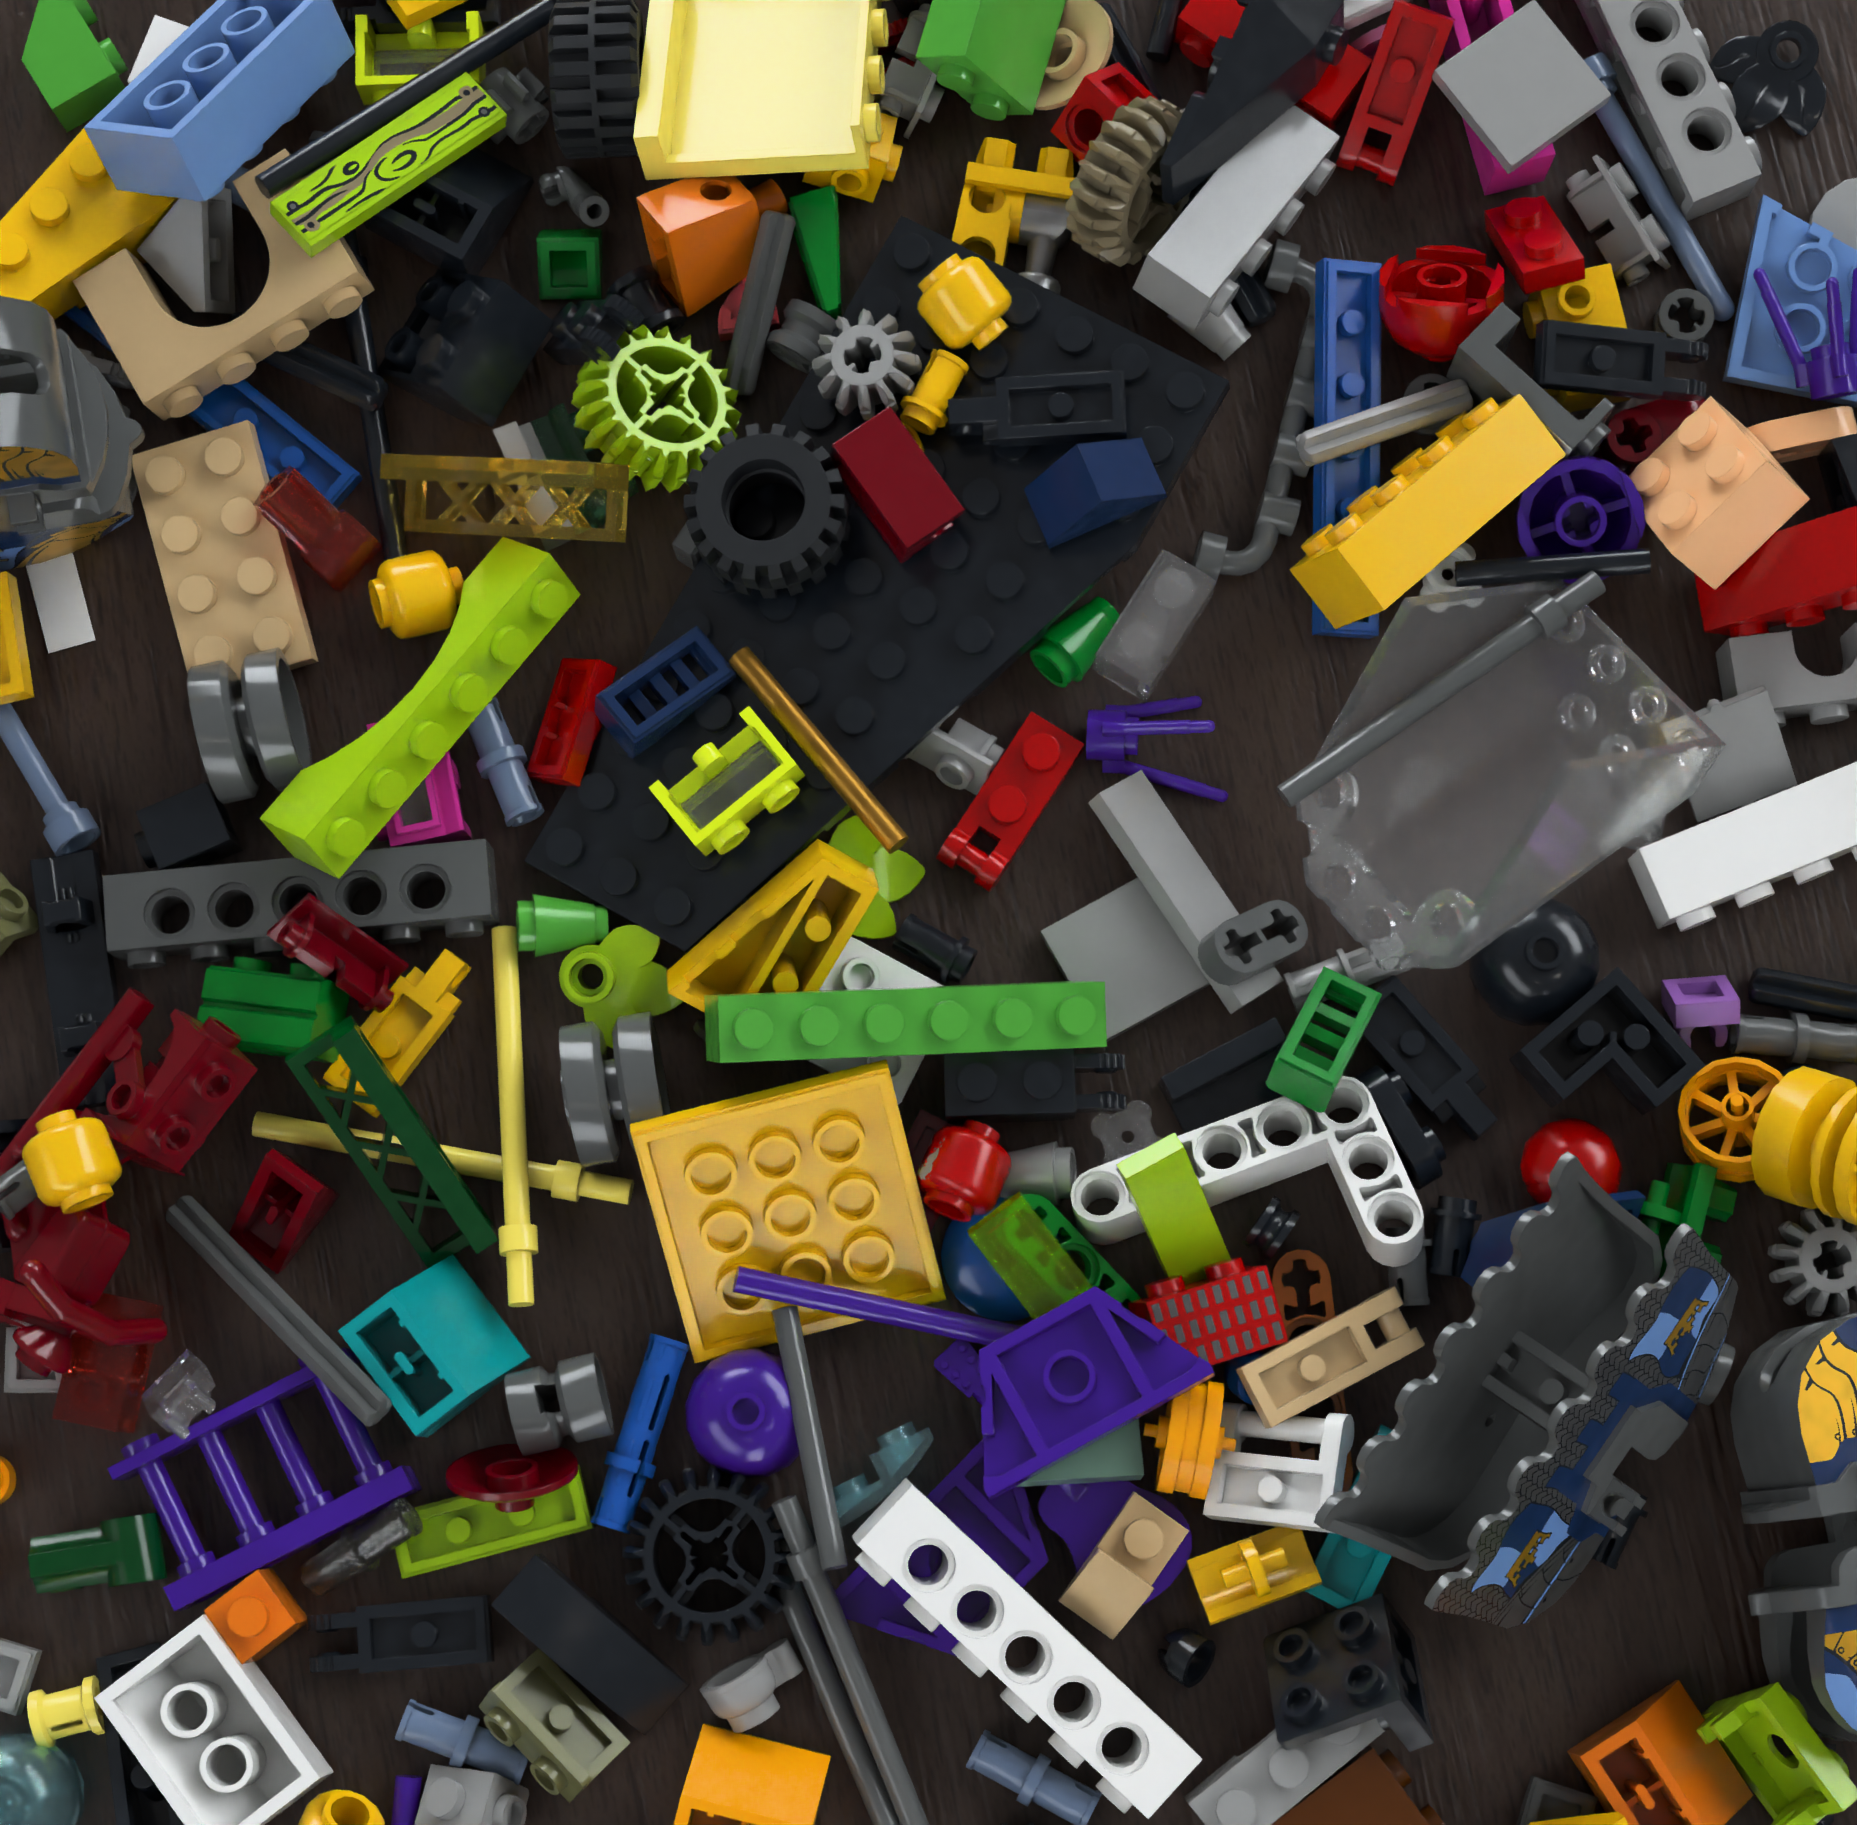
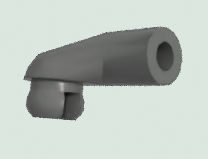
M557 166L556 172L545 173L539 177V188L547 205L557 206L567 201L571 210L586 225L592 227L600 226L608 219L610 211L607 201L573 168Z

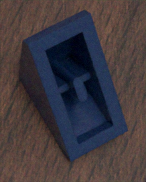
M1142 438L1076 444L1024 488V492L1049 549L1167 498Z

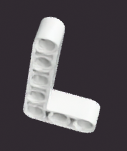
M1342 1076L1325 1112L1322 1113L1283 1096L1177 1136L1187 1152L1209 1207L1328 1163L1366 1250L1374 1260L1385 1266H1403L1413 1261L1422 1249L1424 1237L1422 1206L1371 1093L1362 1082L1355 1078ZM1342 1107L1351 1108L1359 1114L1357 1119L1349 1123L1335 1122L1328 1115L1333 1110ZM1280 1130L1292 1131L1299 1136L1296 1142L1288 1146H1277L1267 1140L1271 1134ZM1137 1152L1089 1169L1079 1175L1073 1183L1070 1197L1077 1229L1091 1243L1099 1245L1114 1244L1146 1232L1116 1165ZM1224 1152L1233 1154L1239 1159L1235 1165L1227 1169H1216L1207 1164L1212 1156ZM1374 1163L1382 1167L1385 1172L1376 1179L1366 1180L1357 1177L1352 1171L1360 1164ZM1109 1198L1118 1203L1115 1209L1106 1215L1099 1216L1086 1211L1089 1204L1096 1199ZM1397 1219L1407 1223L1410 1230L1402 1236L1390 1237L1379 1232L1377 1227L1386 1220Z

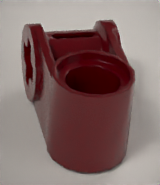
M1658 398L1620 411L1608 423L1607 426L1611 429V432L1598 446L1600 451L1595 457L1610 461L1629 476L1706 399L1686 402ZM1619 437L1621 442L1624 444L1623 446H1620L1617 442V439ZM1634 443L1637 448L1636 452H1634L1630 444Z

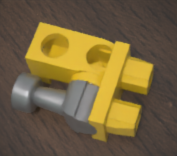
M986 137L983 140L976 162L968 161L965 184L960 199L952 241L1005 267L1009 243L1027 246L1025 272L1019 273V275L1060 295V284L1051 277L1058 249L1065 246L1071 236V231L1066 228L1067 218L1070 213L1065 209L1066 202L1073 195V191L1070 188V182L1075 179L1073 178V153L1069 149L1048 146L1040 149L1037 172L1013 169L1016 144L1005 139Z

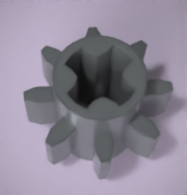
M524 67L516 77L508 68H498L479 84L507 114L506 127L490 137L495 144L498 145L507 135L516 144H523L533 138L547 122L549 111L543 106L549 100V96L544 92L547 87L527 67Z

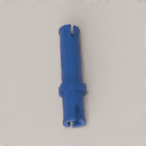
M650 1333L648 1339L649 1343L630 1398L614 1452L607 1451L603 1464L609 1465L594 1514L590 1519L591 1523L627 1534L631 1533L627 1530V1525L630 1520H634L646 1479H653L657 1466L652 1465V1460L670 1409L681 1368L690 1348V1345Z

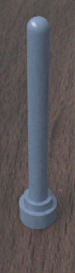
M1605 52L1596 53L1584 59L1586 64L1611 93L1609 102L1595 112L1653 215L1669 239L1672 248L1696 290L1705 295L1712 304L1714 319L1721 322L1729 320L1734 315L1735 305L1615 97L1614 93L1618 89L1614 82L1617 76L1615 69Z
M11 703L0 705V737L46 813L43 817V822L46 826L43 831L44 837L56 857L80 852L99 838L101 830L87 808H80L77 802L67 800Z

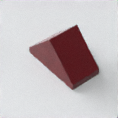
M272 1149L265 1155L229 1235L244 1250L276 1274H279L286 1268L340 1194L291 1157Z

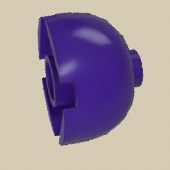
M1583 455L1560 459L1521 493L1515 513L1518 540L1527 556L1636 549L1640 537L1642 539L1646 526L1643 500L1631 478L1608 460ZM1565 579L1561 581L1572 584L1578 579Z
M760 1348L732 1350L710 1361L694 1379L685 1404L686 1429L697 1453L710 1465H714L721 1472L732 1476L735 1473L746 1475V1478L768 1477L789 1467L799 1456V1449L793 1424L791 1399L780 1355Z

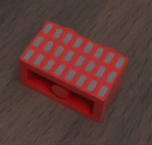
M1235 1257L1205 1266L1207 1278L1190 1284H1184L1182 1275L1149 1283L1144 1286L1147 1297L1127 1303L1130 1312L1139 1318H1144L1163 1331L1167 1337L1195 1356H1200L1210 1363L1211 1366L1289 1341L1267 1265L1244 1266L1242 1257Z

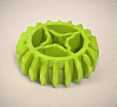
M643 324L633 330L631 334L623 332L617 340L621 350L613 361L597 360L598 364L591 360L585 362L577 374L578 379L576 380L578 387L573 392V400L571 402L572 405L580 409L575 416L574 427L590 431L585 438L584 449L599 448L604 453L601 459V469L612 466L614 463L622 469V483L631 481L636 475L641 478L646 492L656 488L661 482L666 490L671 493L679 489L684 483L688 485L687 479L691 469L702 470L703 464L699 456L708 446L717 453L723 448L719 437L731 430L736 439L738 435L734 430L739 425L742 413L732 406L737 401L736 397L739 391L722 385L726 380L728 369H714L709 364L712 349L699 354L691 348V335L681 338L677 342L672 339L668 325L658 330L653 336ZM661 402H666L663 409L659 407L651 416L647 415L651 408L655 409Z

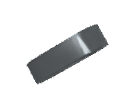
M1282 900L1268 901L1224 921L1201 939L1198 946V959L1202 969L1211 979L1219 984L1235 985L1281 964L1305 946L1307 941L1308 927L1302 914L1290 903ZM1266 928H1277L1281 935L1267 940L1262 931ZM1240 945L1244 952L1240 957H1229L1225 952L1227 949Z

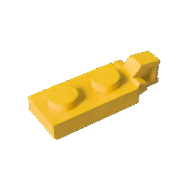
M448 949L443 950L426 974L415 966L405 978L400 975L390 988L394 992L390 1005L381 1013L373 1010L360 1027L400 1087L455 1017L453 1014L462 1003L453 994L472 968ZM340 1054L337 1060L325 1072L323 1079L334 1087L346 1089L350 1068ZM357 1080L355 1090L365 1092ZM353 1101L371 1116L377 1118L380 1115L375 1105Z

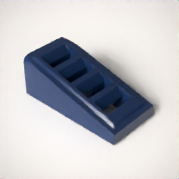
M696 626L595 696L594 711L601 723L627 755L633 759L655 744L734 680L736 672L702 630ZM688 653L708 675L701 682L681 660ZM669 670L687 692L678 696L662 675ZM647 687L653 691L665 706L658 712L642 693ZM627 703L643 721L638 726L623 709V706Z

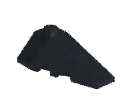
M1237 0L1238 4L1245 7L1232 39L1220 35L1211 53L1214 60L1208 74L1207 92L1205 94L1196 91L1192 94L1160 161L1162 199L1164 202L1171 205L1178 203L1315 88L1329 64L1336 66L1341 61L1349 41V30L1344 28V0Z

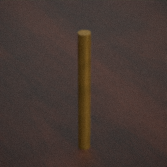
M744 647L737 651L729 660L732 668L886 851L891 854L901 848L909 839L908 835L751 649Z

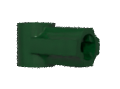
M158 1513L101 1521V1527L30 1538V1551L28 1554L29 1571L37 1594L48 1592L52 1594L83 1589L85 1586L107 1583L109 1588L166 1579L167 1572Z

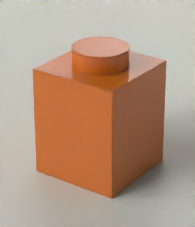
M273 1568L257 1569L203 1610L241 1664L260 1660L307 1624V1615Z

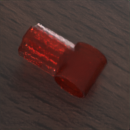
M288 466L284 471L275 475L263 487L258 498L253 503L280 533L285 535L301 550L298 554L300 558L338 593H341L383 548L364 526L345 510L341 509L338 511L292 466Z

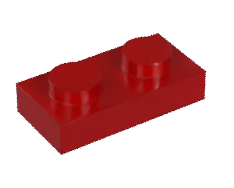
M1544 195L1534 198H1516L1509 201L1506 205L1484 210L1486 233L1524 294L1585 279L1584 257Z

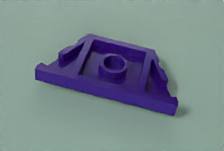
M1094 1286L979 1350V1371L982 1391L981 1430L984 1451L983 1489L990 1500L996 1498L1214 1377L1215 1372L1213 1368L1203 1358L1195 1356L1167 1337L1163 1331L1144 1318H1139L1124 1308L1122 1303L1098 1287Z
M982 1439L930 1492L927 1498L1023 1588L1045 1566L1049 1559L1025 1488L1014 1487L992 1500L983 1489L984 1451ZM923 1545L915 1549L908 1561L909 1573L920 1578L929 1577L936 1573L942 1563L941 1549L934 1545ZM859 1565L835 1590L846 1619L956 1656L951 1650L959 1641L941 1624L933 1632H930L903 1606L911 1595L893 1578L883 1587ZM978 1590L966 1593L957 1605L958 1619L963 1622L973 1623L985 1617L990 1607L989 1595Z

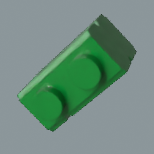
M234 957L232 968L210 965L206 969L201 995L204 1002L203 1005L199 1006L197 1020L205 1023L209 1016H213L226 1024L241 1037L242 1040L236 1046L241 1052L287 1057L346 1018L350 995L337 987L335 982L328 980V976L326 978L306 964L291 963L289 974L271 972L272 963L248 957ZM333 1046L312 1061L334 1063L338 1059L339 1052Z

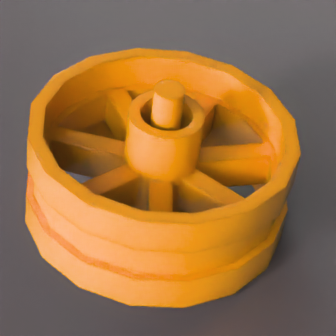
M1735 1056L1712 1061L1689 1079L1681 1091L1678 1118L1684 1151L1694 1164L1703 1163L1718 1168L1715 1178L1719 1180L1738 1183L1755 1180L1751 1165V1155L1734 1157L1732 1154L1735 1147L1749 1145L1752 1149L1753 1135L1760 1113L1756 1112L1764 1106L1772 1089L1783 1078V1075L1777 1069L1757 1059ZM1738 1083L1756 1085L1761 1087V1089L1750 1097L1748 1094L1739 1091ZM1718 1086H1728V1094L1722 1099V1102L1706 1094ZM1695 1105L1719 1117L1693 1127L1689 1126L1690 1113ZM1723 1133L1724 1142L1719 1154L1699 1142L1700 1140Z
M1206 1381V1384L1201 1383L1170 1400L1167 1404L1165 1416L1159 1415L1157 1425L1145 1423L1143 1436L1154 1437V1448L1160 1449L1155 1491L1173 1494V1491L1188 1493V1497L1206 1499L1214 1460L1220 1459L1222 1450L1234 1452L1236 1446V1439L1224 1437L1225 1427L1220 1426L1224 1383Z

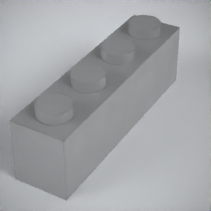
M1293 105L1217 169L1148 253L1132 289L1192 331L1197 329L1209 312L1220 317L1240 288V285L1234 281L1242 271L1249 276L1254 275L1273 246L1267 241L1274 231L1282 236L1286 235L1304 209L1305 204L1299 200L1307 191L1317 196L1330 179L1337 165L1330 161L1329 158L1340 136L1296 105Z

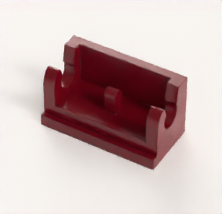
M890 406L832 444L829 455L832 458L835 469L838 468L843 484L901 564L954 526L952 521L963 514L965 509Z

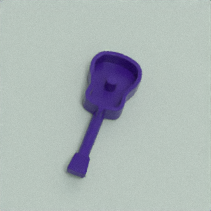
M957 1339L934 1360V1368L968 1398L973 1396L982 1406L979 1355L968 1341ZM1129 1481L1048 1485L1039 1498L1037 1504L1038 1513L1044 1524L1058 1534L1066 1543L1076 1573L1133 1491L1189 1530L1152 1584V1587L1155 1589L1142 1605L1166 1590L1185 1567L1186 1560L1189 1559L1192 1550V1534L1189 1524L1183 1514L1163 1497L1141 1489Z

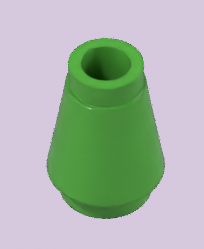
M532 894V900L516 901L518 952L533 951L535 958L576 949L583 945L601 943L609 934L608 909L603 905H594V903Z

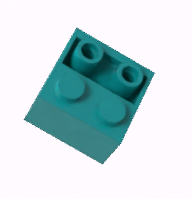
M454 1254L390 1290L338 1330L417 1437L428 1438L501 1382L505 1374L514 1372L532 1358Z

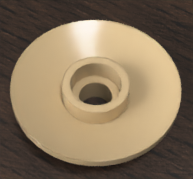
M1066 0L1036 102V110H1052L1067 105L1085 75L1105 68L1113 46V26L1108 13L1095 0Z

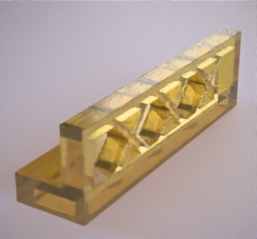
M381 453L380 479L406 481L404 531L626 543L629 465L585 461ZM427 482L439 483L453 501L437 520H425ZM457 484L469 485L462 491ZM488 485H491L505 505L489 523H486L472 505V502ZM509 486L522 487L516 493H514ZM541 487H544L558 505V508L543 525H538L524 505ZM562 488L575 490L568 496ZM594 490H607L605 529L592 528L577 509ZM462 514L468 522L456 520ZM513 517H515L520 524L508 523ZM568 519L574 527H563L561 525Z

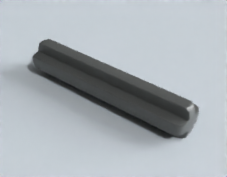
M766 210L761 215L725 369H728L726 380L722 385L738 390V395L751 396L756 389L765 352L766 339L769 335L795 227L794 217L778 211Z

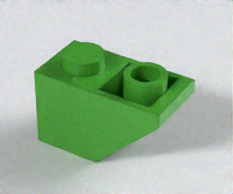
M39 0L21 60L50 108L68 133L95 117L125 88L119 75L129 69L109 37L99 43L95 39L89 26L99 20L86 0Z

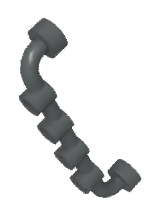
M1276 238L1263 277L1266 288L1283 293L1288 292L1292 282L1303 286L1309 294L1310 306L1298 342V355L1293 375L1286 391L1279 431L1270 455L1269 472L1264 492L1257 508L1253 536L1250 544L1245 549L1229 551L1226 550L1228 537L1203 530L1199 537L1190 569L1189 579L1215 585L1219 574L1242 576L1257 571L1270 559L1277 544L1279 534L1291 537L1297 523L1301 500L1290 498L1288 495L1293 475L1306 478L1310 466H1306L1301 461L1295 441L1296 437L1304 432L1307 418H1314L1316 265L1299 258L1301 248L1299 244Z

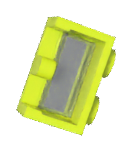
M466 11L467 32H436L432 19H429L408 29L407 33L375 34L368 15H355V85L363 104H373L485 34L479 11ZM486 63L469 74L478 84L486 78Z
M750 706L739 713L748 726L719 750L712 742L699 748L692 756L693 761L698 767L668 790L659 780L648 787L691 842L705 856L715 849L722 855L737 847L750 832L746 824L765 808L770 814H773L786 807L800 792V788L796 783L806 776Z

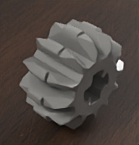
M864 308L858 317V325L850 327L847 319L838 316L835 323L840 335L834 337L820 334L818 344L825 354L814 358L812 361V368L815 374L823 377L818 385L824 399L836 398L835 406L838 412L845 416L859 405L863 419L869 420L875 415V405L881 403L884 404L885 408L890 406L896 414L898 405L894 394L899 393L911 396L915 389V384L909 376L920 372L922 369L919 356L911 353L916 345L910 331L897 332L898 323L896 318L890 314H887L875 325L871 312ZM874 357L876 361L870 362L869 372H858L859 369L864 368L865 358Z
M1808 1208L1800 1212L1801 1227L1791 1221L1783 1222L1778 1227L1781 1236L1789 1245L1774 1244L1769 1246V1256L1785 1261V1268L1771 1272L1769 1279L1772 1283L1790 1280L1793 1284L1783 1297V1301L1788 1305L1800 1302L1807 1295L1806 1311L1808 1316H1821L1827 1304L1835 1316L1846 1315L1849 1313V1298L1857 1302V1225L1848 1223L1843 1228V1219L1824 1215L1822 1220L1815 1209ZM1832 1252L1836 1265L1831 1266L1827 1270L1817 1272L1813 1266V1259L1822 1254Z

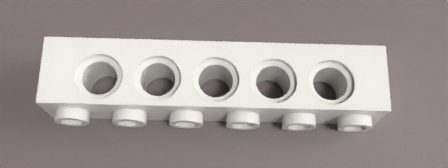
M907 1478L896 1487L852 1535L855 1543L863 1550L855 1558V1561L881 1586L884 1587L893 1578L908 1592L911 1597L903 1606L930 1632H933L940 1624L943 1625L959 1641L951 1651L979 1678L988 1669L1007 1686L999 1696L1027 1723L1036 1715L1045 1721L1055 1731L1047 1741L1072 1766L1077 1769L1086 1760L1096 1769L1103 1778L1095 1786L1124 1814L1134 1805L1149 1819L1202 1761V1758L1187 1742ZM923 1545L937 1546L942 1552V1563L938 1571L925 1578L915 1577L910 1574L908 1561L913 1551ZM971 1591L986 1592L990 1598V1607L985 1617L973 1623L959 1620L957 1617V1605L960 1599ZM1022 1636L1035 1638L1038 1644V1651L1035 1659L1029 1665L1015 1668L1006 1664V1649L1014 1639ZM1068 1682L1084 1684L1085 1698L1079 1708L1068 1713L1055 1710L1054 1696L1062 1685ZM1119 1727L1131 1729L1133 1741L1130 1749L1125 1754L1119 1757L1103 1755L1102 1743L1105 1736L1111 1730Z

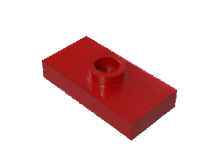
M563 658L561 660L526 772L529 778L543 784L580 787L594 740L602 726L594 711L595 696L613 683L617 667L598 659Z

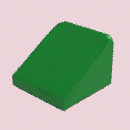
M541 230L536 238L539 299H601L602 230Z

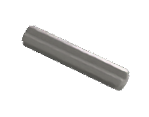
M1455 379L1306 430L1296 437V447L1303 464L1311 467L1453 418L1464 410L1469 411L1473 407V398L1467 383L1463 379Z

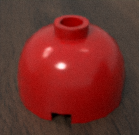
M1428 245L1416 248V259L1405 261L1399 264V254L1389 258L1379 272V307L1382 322L1395 342L1405 349L1429 361H1450L1454 358L1458 346L1501 302L1504 303V268L1498 263L1496 270L1486 266L1485 253L1476 249L1455 245Z

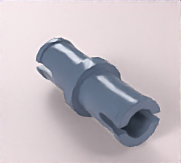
M494 697L467 729L480 757L476 766L481 778L489 779L504 814V821L507 827L511 825L512 827H517L540 817L544 813V808L537 798L524 767L528 760L522 745L514 743L499 708L498 699Z
M412 1698L409 1700L395 1736V1740L400 1742L403 1740L451 1758L450 1766L462 1768L463 1764H467L483 1771L497 1773L513 1781L518 1786L528 1763V1759L514 1744L511 1747L502 1744L487 1728L479 1726V1718L468 1714L466 1720L417 1703V1700Z
M987 1729L984 1730L966 1764V1768L973 1769L1019 1794L1016 1799L1019 1803L1028 1807L1032 1801L1073 1825H1087L1102 1795L1100 1791H1095L1049 1766L1052 1761L1049 1757L1040 1753L1038 1758H1035L991 1734V1731Z

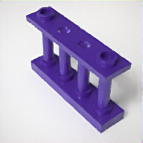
M342 1348L344 1353L355 1364L360 1362L350 1348ZM300 1358L297 1362L301 1369L161 1441L157 1433H152L128 1444L121 1449L124 1460L107 1468L112 1480H130L140 1475L182 1564L176 1568L180 1579L163 1587L174 1611L188 1610L237 1585L257 1569L270 1568L422 1490L412 1466L401 1465L393 1469L389 1460L382 1462L366 1426ZM314 1385L317 1386L359 1473L353 1477L358 1488L334 1499L330 1490L323 1491L281 1403ZM255 1415H258L300 1503L295 1507L299 1518L278 1529H275L271 1520L264 1521L222 1433ZM196 1445H199L240 1532V1535L235 1538L240 1548L219 1559H216L213 1551L205 1552L163 1463Z

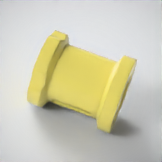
M95 1675L83 1679L81 1686L46 1694L42 1689L29 1692L27 1697L29 1724L34 1740L41 1750L54 1747L56 1739L90 1730L97 1735L105 1733L103 1712L94 1697L100 1694L98 1677Z

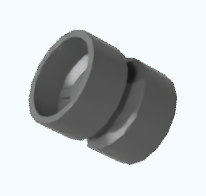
M593 1352L558 1361L556 1370L553 1373H548L542 1366H537L504 1375L505 1394L510 1419L519 1449L524 1457L560 1448L565 1436L570 1435L577 1443L614 1434L611 1405L596 1353ZM558 1398L561 1411L549 1412L547 1403L554 1402Z

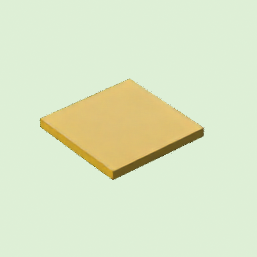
M886 1059L630 1124L632 1141L694 1363L718 1358L732 1350L753 1349L778 1343L772 1311L782 1307H798L803 1336L864 1321V1319L733 1292L738 1266L920 1305L946 1300Z

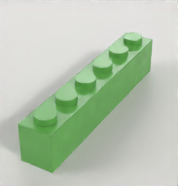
M1103 981L704 995L706 1061L716 1063L1107 1047L1105 982Z

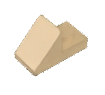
M1133 1491L1058 1601L1113 1640L1155 1588L1152 1587V1584L1189 1530Z

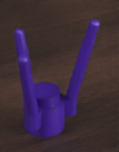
M1757 268L1753 276L1793 366L1796 388L1810 387L1812 401L1829 400L1857 394V268L1853 270L1849 342H1845L1839 282L1837 278L1830 277L1826 281L1830 344L1810 349L1812 361L1806 362L1765 270Z
M1199 696L1172 698L1132 705L1106 704L1105 710H1088L1086 760H1102V773L1131 776L1142 770L1149 782L1218 802H1225L1228 799V793L1225 790L1125 760V755H1138L1139 735L1213 732L1215 730V723L1211 720L1139 721L1141 717L1199 708L1202 705V699Z

